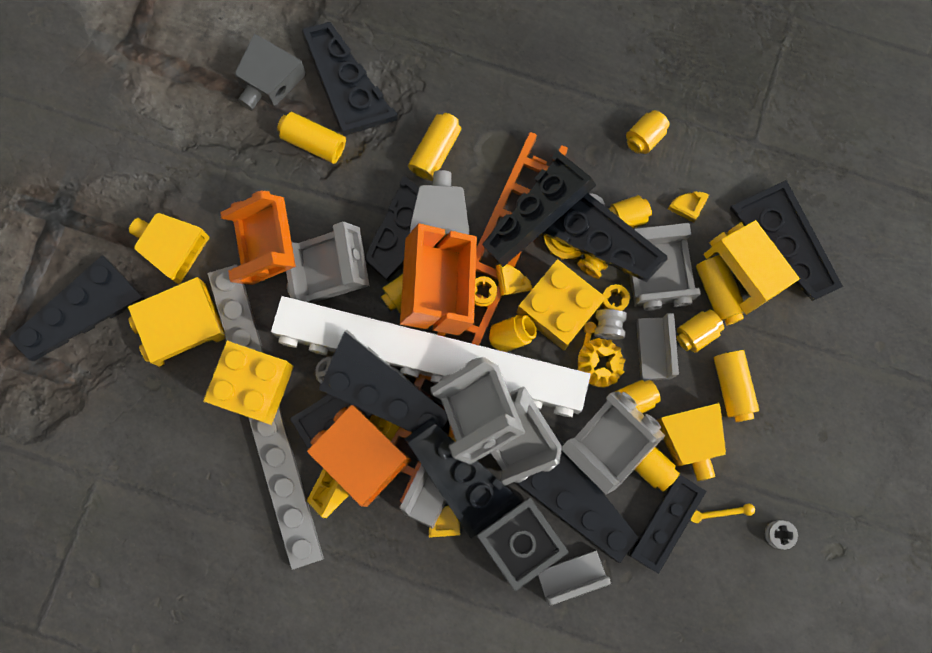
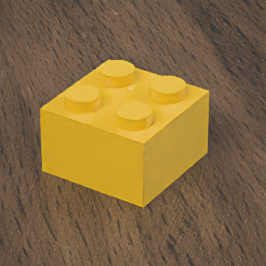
M557 259L520 303L517 314L531 317L536 329L564 351L601 306L606 297Z
M227 341L203 401L272 425L294 366L288 361Z

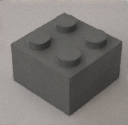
M527 498L477 534L515 591L569 553L531 498Z

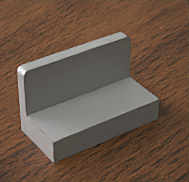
M667 313L663 318L637 319L640 380H670L678 376L679 368L674 313Z
M422 465L400 506V510L405 516L433 529L446 501Z
M597 550L551 565L537 575L546 602L549 605L557 604L611 584L610 578L605 575Z

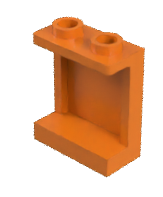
M258 191L253 193L251 198L234 202L230 208L220 212L221 219L234 222L241 264L228 270L230 282L254 285L296 267L284 197L272 195L269 191Z
M351 405L349 408H342L334 416L333 421L335 423L327 431H320L312 439V446L307 452L360 506L368 507L411 462V459L403 451L399 450L356 406Z

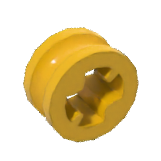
M584 253L585 258L578 261V267L587 275L599 279L602 276L601 270H606L608 264Z
M485 276L476 278L474 304L481 307L492 304L497 295L495 282ZM483 285L484 288L487 285L490 287L489 297L484 299L482 295L481 298H478L476 296L478 292L477 286Z
M610 285L602 294L606 299L601 306L603 309L623 311L630 301L629 292L621 285ZM611 292H616L615 296L620 294L622 297L617 307L614 306L615 303L611 305L608 302Z

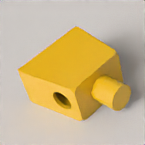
M161 213L155 214L150 223L136 218L129 227V233L139 238L134 249L178 285L181 284L210 238L200 227Z
M719 403L661 417L656 420L661 425L659 430L665 435L663 440L676 466L692 463L697 481L716 477L710 458L722 456L726 453Z

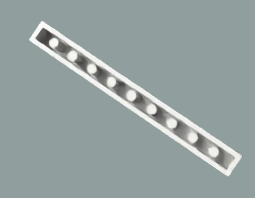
M281 296L271 333L279 338L278 343L296 348L299 343L309 346L308 350L311 352L327 355L328 351H336L344 331L348 330L357 340L366 347L371 348L391 367L401 369L400 372L404 376L418 378L419 374L430 376L431 382L438 384L443 377L454 374L466 367L469 361L485 357L499 366L509 393L525 387L539 410L544 405L555 408V414L573 417V413L579 414L583 409L590 373Z

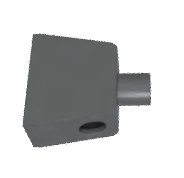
M254 34L235 73L240 86L245 89L237 99L238 102L251 111L260 99L272 106L277 105L306 75L302 61Z

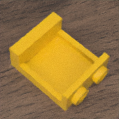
M756 220L746 226L742 222L730 229L727 235L725 232L721 233L709 242L711 248L703 254L706 259H709L719 253L751 297L739 305L746 315L800 279Z
M198 277L128 306L131 317L128 318L129 324L133 332L139 334L142 344L139 345L140 352L146 362L150 361L151 364L158 367L165 365L164 360L207 341L213 340L217 343L226 339L220 317L208 288Z

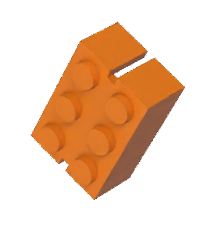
M418 223L405 238L400 325L426 330L433 325L432 331L460 335L474 324L477 236L450 231L439 242L445 235V229Z

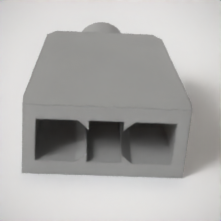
M445 170L434 171L433 186L422 185L419 187L410 232L420 223L445 229V235L439 242L450 231L469 235L464 189L451 186V172Z

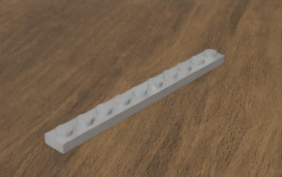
M238 265L207 273L226 341L264 353L245 285L232 283L229 279L228 270ZM279 405L272 425L249 418L290 566L293 570L323 560L324 556Z

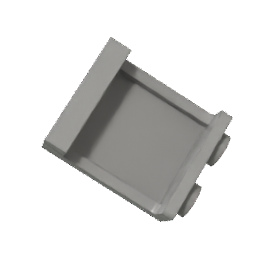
M340 222L333 225V232L300 243L292 242L296 267L286 271L288 280L287 291L290 298L315 303L370 286L360 227Z
M690 223L634 229L664 252L668 259L647 282L630 275L634 307L643 306L644 310H655L662 308V304L674 303V307L693 304L692 300H695L700 295V289L695 288L687 242L691 235Z
M485 357L469 361L466 367L454 374L443 377L438 384L430 388L432 395L442 400L456 439L455 443L449 445L453 458L472 464L525 433L499 366Z
M525 387L509 393L525 433L491 452L502 469L500 481L504 486L513 482L520 483L529 476L541 471L548 472L558 465L560 461L562 446Z
M619 391L610 393L606 397L608 401L575 438L568 439L561 449L605 494L616 490L665 437L659 430L661 425L650 415L646 414L644 416L636 408L637 402L625 392L620 393Z

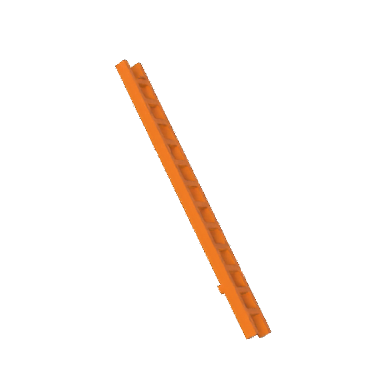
M532 132L528 135L476 248V271L497 280L496 269L480 262L486 250L482 244L496 228L499 219H503L506 214H512V212L504 209L511 193L513 192L521 196L523 192L528 194L531 190L516 183L523 167L538 173L542 169L546 171L549 167L546 165L547 161L536 156H533L532 159L528 158L537 137ZM561 145L559 152L566 156L568 148ZM522 251L508 262L507 265L515 268ZM499 284L494 302L485 306L487 310L480 326L471 325L465 330L475 335L471 344L480 346L502 297ZM476 294L478 298L482 297V295ZM438 332L437 335L446 337L447 333ZM419 374L414 385L422 389L425 380L431 382V377ZM399 427L391 442L396 446L399 437L406 438L412 432ZM419 460L415 469L407 465L401 471L411 476L400 500L401 503L421 466Z

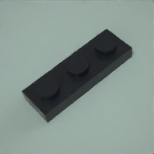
M679 474L677 479L668 488L629 556L659 574L707 491Z

